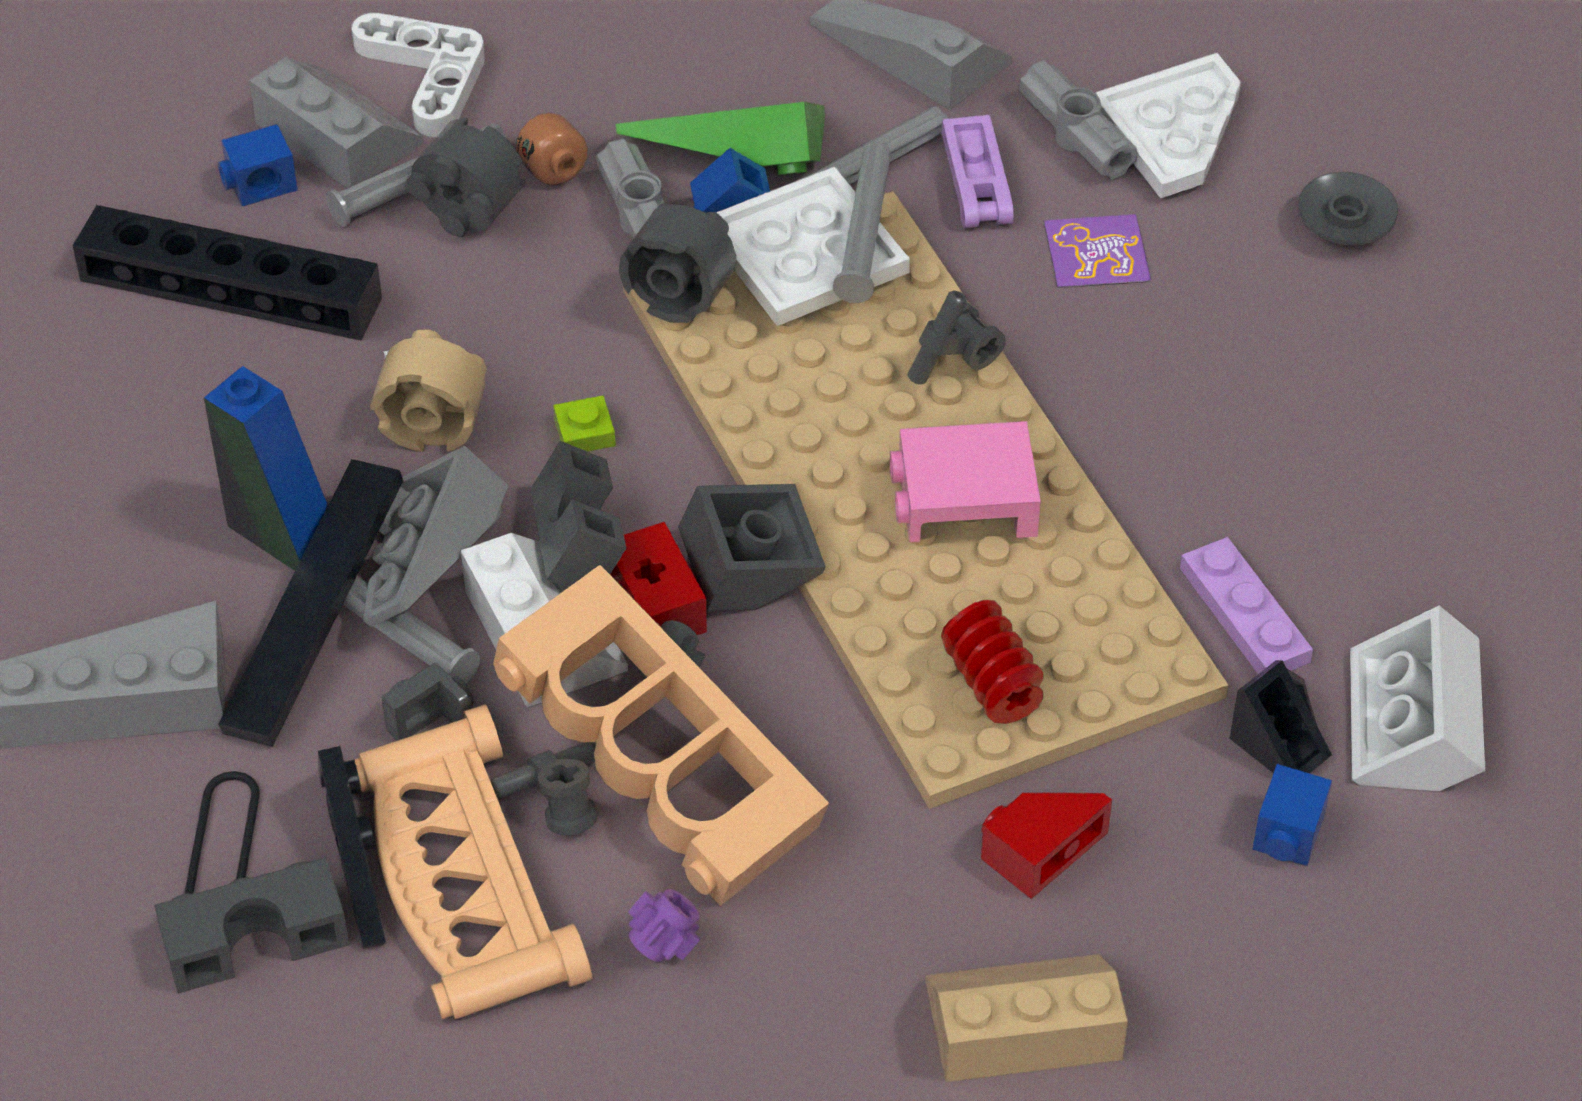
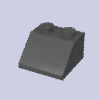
M795 484L697 486L678 526L696 580L706 597L707 611L758 609L820 576L826 568Z

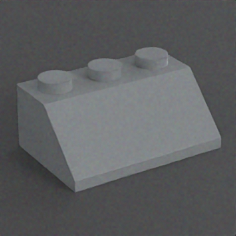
M284 57L249 80L256 124L262 128L277 124L288 147L346 188L378 175L423 144L422 135L327 69Z

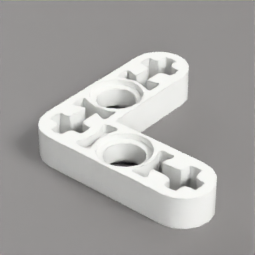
M381 13L364 14L352 23L353 46L360 56L428 69L412 103L414 127L420 134L428 137H437L450 121L460 118L485 61L484 41L477 31ZM415 40H426L430 42L426 46L411 47L407 45L409 42ZM447 78L458 79L460 81L458 84L452 86H442L438 84L439 81ZM436 103L441 104L442 110H436Z

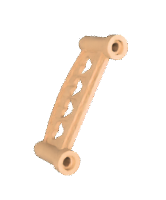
M486 704L464 711V719L358 754L359 758L354 760L362 792L370 790L371 794L374 793V830L383 878L403 925L421 953L441 976L442 982L431 985V989L442 1019L453 1016L456 1020L565 981L569 987H573L592 980L589 961L575 925L571 924L553 930L550 933L486 772L484 763L503 757L499 737ZM410 789L449 794L427 819L418 822L408 818L411 807L408 803L401 800L402 795ZM429 832L466 837L447 860L437 866H431L424 862L427 849L417 843L423 834ZM443 877L484 882L466 903L455 911H448L441 907L444 895L434 888L435 883ZM460 922L502 927L477 955L472 957H465L458 953L461 940L451 934L452 928Z

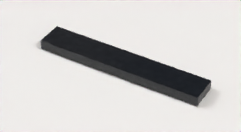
M351 459L218 723L223 734L271 747L274 746L404 481L400 470Z

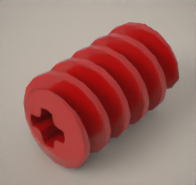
M995 600L975 602L961 610L947 622L941 634L944 649L953 658L955 667L963 674L964 681L974 691L976 700L984 706L985 714L992 722L998 724L1016 722L1039 708L1044 698L1043 690L1040 688L1044 679L1043 670L1036 663H1033L1032 653L1023 647L1022 638L1013 631L1011 621L1007 617L1002 616V608Z

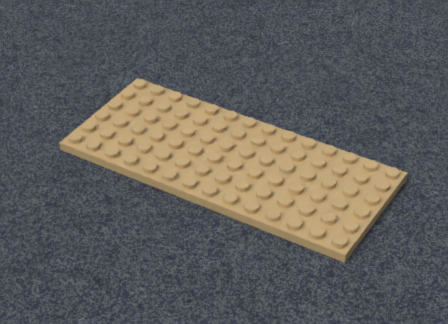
M892 191L884 194L879 222L910 258L909 273L874 287L873 295L867 301L850 303L841 300L777 326L734 271L706 311L697 314L691 322L679 323L668 322L646 312L650 305L642 300L634 289L628 294L623 287V292L737 485H796L826 566L823 574L798 588L926 805L931 809L1223 700L1227 697L1228 683L1003 352L990 365L979 370L972 369L964 361L963 354L940 355L925 384H915L909 379L907 373L921 348L919 338L928 321L935 320L950 291H959L961 293L962 291L895 192ZM1027 421L1041 500L1038 537L1016 538L1013 517L924 523L921 525L920 542H909L907 523H897L895 492L902 491L901 483H892L890 475V451H899L900 429ZM995 600L1002 608V616L1007 617L1011 621L1013 631L1022 638L1023 647L1032 653L1033 663H1036L1043 670L1044 679L1040 688L1043 690L1044 698L1039 708L1016 722L998 724L992 722L987 717L984 706L976 700L974 691L966 684L963 674L955 667L953 658L944 649L941 638L943 627L961 610L975 602Z

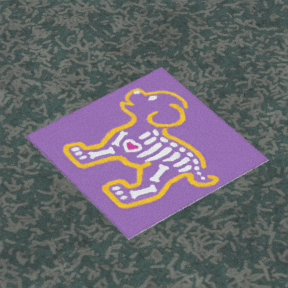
M1136 214L1044 220L1058 287L1151 281Z

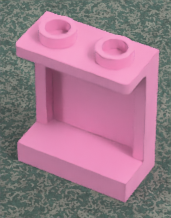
M1027 421L900 429L899 451H890V475L892 483H901L902 491L895 492L897 523H907L909 542H920L921 525L924 523L1013 517L1016 538L1038 537L1041 500Z

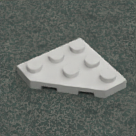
M1215 53L1095 93L1101 99L1100 112L1137 148V158L1134 165L1160 198H1164L1204 183L1239 97L1241 81L1219 54Z

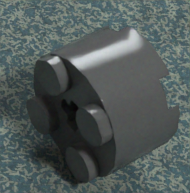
M468 118L450 121L412 165L411 175L406 180L410 194L416 199L423 201L427 208L439 217L440 224L444 230L458 237L463 236L466 231L478 232L486 230L525 185V179H520L521 177L517 169L522 163L521 157L510 141L489 125L484 131L467 125Z
M662 203L653 211L620 257L619 275L624 289L628 294L634 289L637 295L650 305L646 312L654 317L668 322L688 323L693 321L697 314L706 311L735 270L736 252L732 240L727 234L729 231L728 223L715 212L705 213L686 205Z

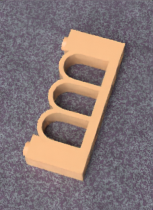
M601 565L597 566L498 639L493 665L500 681L513 692L518 690L530 704L542 695L541 699L545 717L552 728L566 738L582 743L597 742L594 751L595 765L604 783L620 795L635 799L650 798L647 807L648 821L658 841L674 852L685 854L682 866L685 868V874L689 882L701 894H709L720 906L820 826L829 802ZM613 642L647 677L618 700L601 707H589L578 704L566 694L561 686V681ZM665 697L701 733L671 757L659 763L650 764L631 760L621 753L614 742V736ZM718 752L755 790L727 813L709 821H696L686 818L675 810L667 794L671 788Z

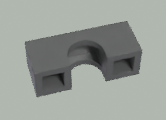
M559 441L530 488L546 578L558 588L566 590L599 565L610 574L626 550V544L620 518L601 511L603 503L613 489L607 459Z
M326 857L311 862H297L285 869L253 878H239L228 885L199 893L181 894L170 901L154 905L178 994L235 978L231 951L239 939L252 932L269 931L281 936L288 945L292 961L349 945L344 911Z

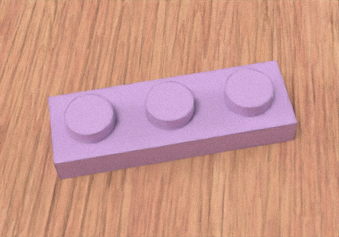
M1228 537L1181 556L1180 570L1258 674L1275 660H1283L1286 668L1291 671L1311 663L1313 648Z

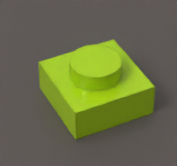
M604 395L553 405L554 420L560 441L587 452L616 446L615 431Z

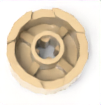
M416 330L411 338L403 339L392 346L384 359L370 404V409L374 410L380 419L378 425L380 432L394 443L417 452H423L425 445L440 446L447 444L446 452L465 444L473 431L485 389V373L487 368L484 360L478 355L467 352L459 345L443 340L433 330Z

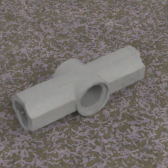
M1045 60L1032 65L1027 74L1020 79L1019 92L1055 127V141L1060 147L1071 152H1079L1102 176L1107 175L1111 180L1124 175L1129 166L1136 161L1137 148L1100 112L1101 99L1094 91L1084 87H1075L1054 65H1049Z
M625 139L608 142L606 148L597 154V166L619 210L620 227L634 239L653 211L665 202L662 198L661 180L657 175L649 171L637 145L630 144Z

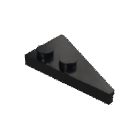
M341 746L319 750L318 774L322 788L326 787L327 794L325 795L329 818L346 884L350 890L355 920L363 949L386 944L365 850L375 848L368 815L357 817L352 795L362 793L355 760L344 761Z

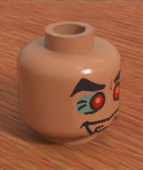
M545 113L529 120L521 129L516 142V151L520 155L524 166L534 177L545 184L557 185L571 180L582 170L587 160L588 147L584 137L566 118L559 114Z

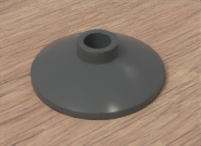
M1334 172L1319 176L1304 187L1299 197L1298 211L1306 227L1317 236L1337 244L1363 245L1383 238L1392 230L1396 223L1398 206L1390 190L1379 181L1358 173Z

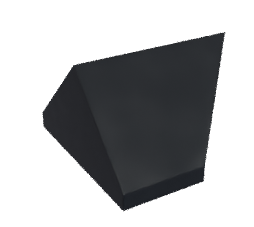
M1275 660L1237 691L1229 739L1269 771L1274 773L1276 765L1279 764L1310 774L1332 756L1328 745L1317 727L1304 679L1286 668L1283 660Z

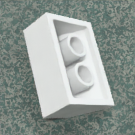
M509 533L461 550L465 592L495 649L497 648L498 639L564 591L547 580L541 546L538 541ZM613 642L561 681V686L566 693L627 672L628 664L619 647ZM520 694L527 708L542 703V695L530 704Z
M1437 606L1350 648L1352 780L1360 786L1441 791L1485 771L1479 638L1441 606Z

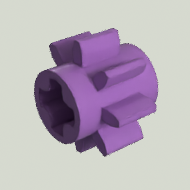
M667 889L664 893L658 892L655 897L645 891L628 911L633 917L629 923L630 927L633 928L629 932V938L644 956L653 961L662 962L665 958L670 960L674 955L683 960L701 940L695 934L699 929V925L696 924L700 918L698 910L691 901L675 890Z

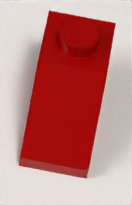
M1022 793L1006 807L1000 805L986 817L981 829L983 833L981 860L1032 899L1108 834L1112 799L1104 793Z

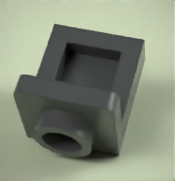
M436 662L413 677L399 681L389 692L381 696L386 730L396 741L414 735L443 715L451 723L464 719V711L471 709L470 705L473 704L472 694L464 681L458 676L451 678Z

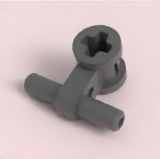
M950 291L935 320L928 321L919 338L921 348L907 375L913 383L925 384L940 355L963 354L964 361L972 369H983L995 361L1002 352L1005 345V335L997 327L984 324L979 319L978 310L968 303L963 293Z
M593 742L581 743L556 754L548 750L528 758L527 765L491 779L490 782L497 799L500 800L536 786L548 800L549 806L545 810L547 827L551 832L559 835H575L588 830L597 820L595 804L588 798L586 790L590 784L587 765L595 763L594 751L596 745Z

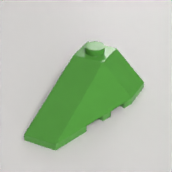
M796 102L617 123L616 133L716 156H721L726 150L732 148L760 166L777 167L778 175L798 174L807 172L806 163L820 162L825 107L824 105L809 102Z

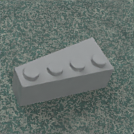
M216 601L0 661L1 748L220 729L218 723L225 711L224 638Z

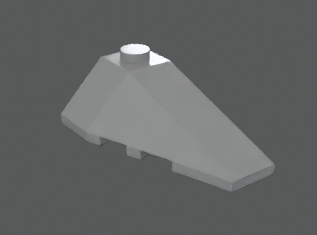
M832 0L810 16V24L948 110H951L1010 65L1012 60L1011 55L981 37L953 24L865 0Z

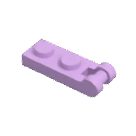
M990 115L942 119V137L960 206L963 228L979 227L980 222L994 220L997 225L1012 224L1014 216L1012 198ZM992 197L993 201L978 202L977 198Z

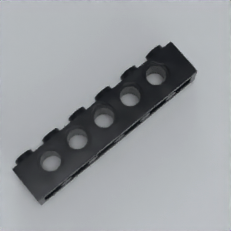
M96 205L73 244L80 281L356 340H362L382 300L378 263Z

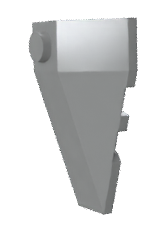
M466 446L402 477L404 481L379 530L384 535L383 543L378 544L373 550L372 559L380 567L368 583L363 621L370 627L406 611L461 557V550L471 547L499 520L502 514L500 506L509 485Z

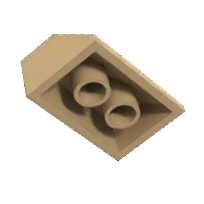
M1100 954L926 975L925 982L946 1082L1123 1059L1128 1020L1116 971Z

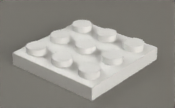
M835 167L716 212L729 226L727 234L731 238L736 252L734 271L777 326L842 300L834 293L833 282L835 277L842 271L856 192ZM880 222L870 273L874 287L908 274L910 267V258Z

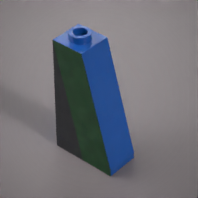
M242 366L204 397L227 526L295 571L328 504L283 391Z

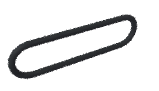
M237 771L224 772L215 776L207 784L203 792L184 894L194 892L211 795L214 788L226 780L235 779L243 781L251 789V799L236 879L246 876L260 797L259 786L254 778L246 773Z

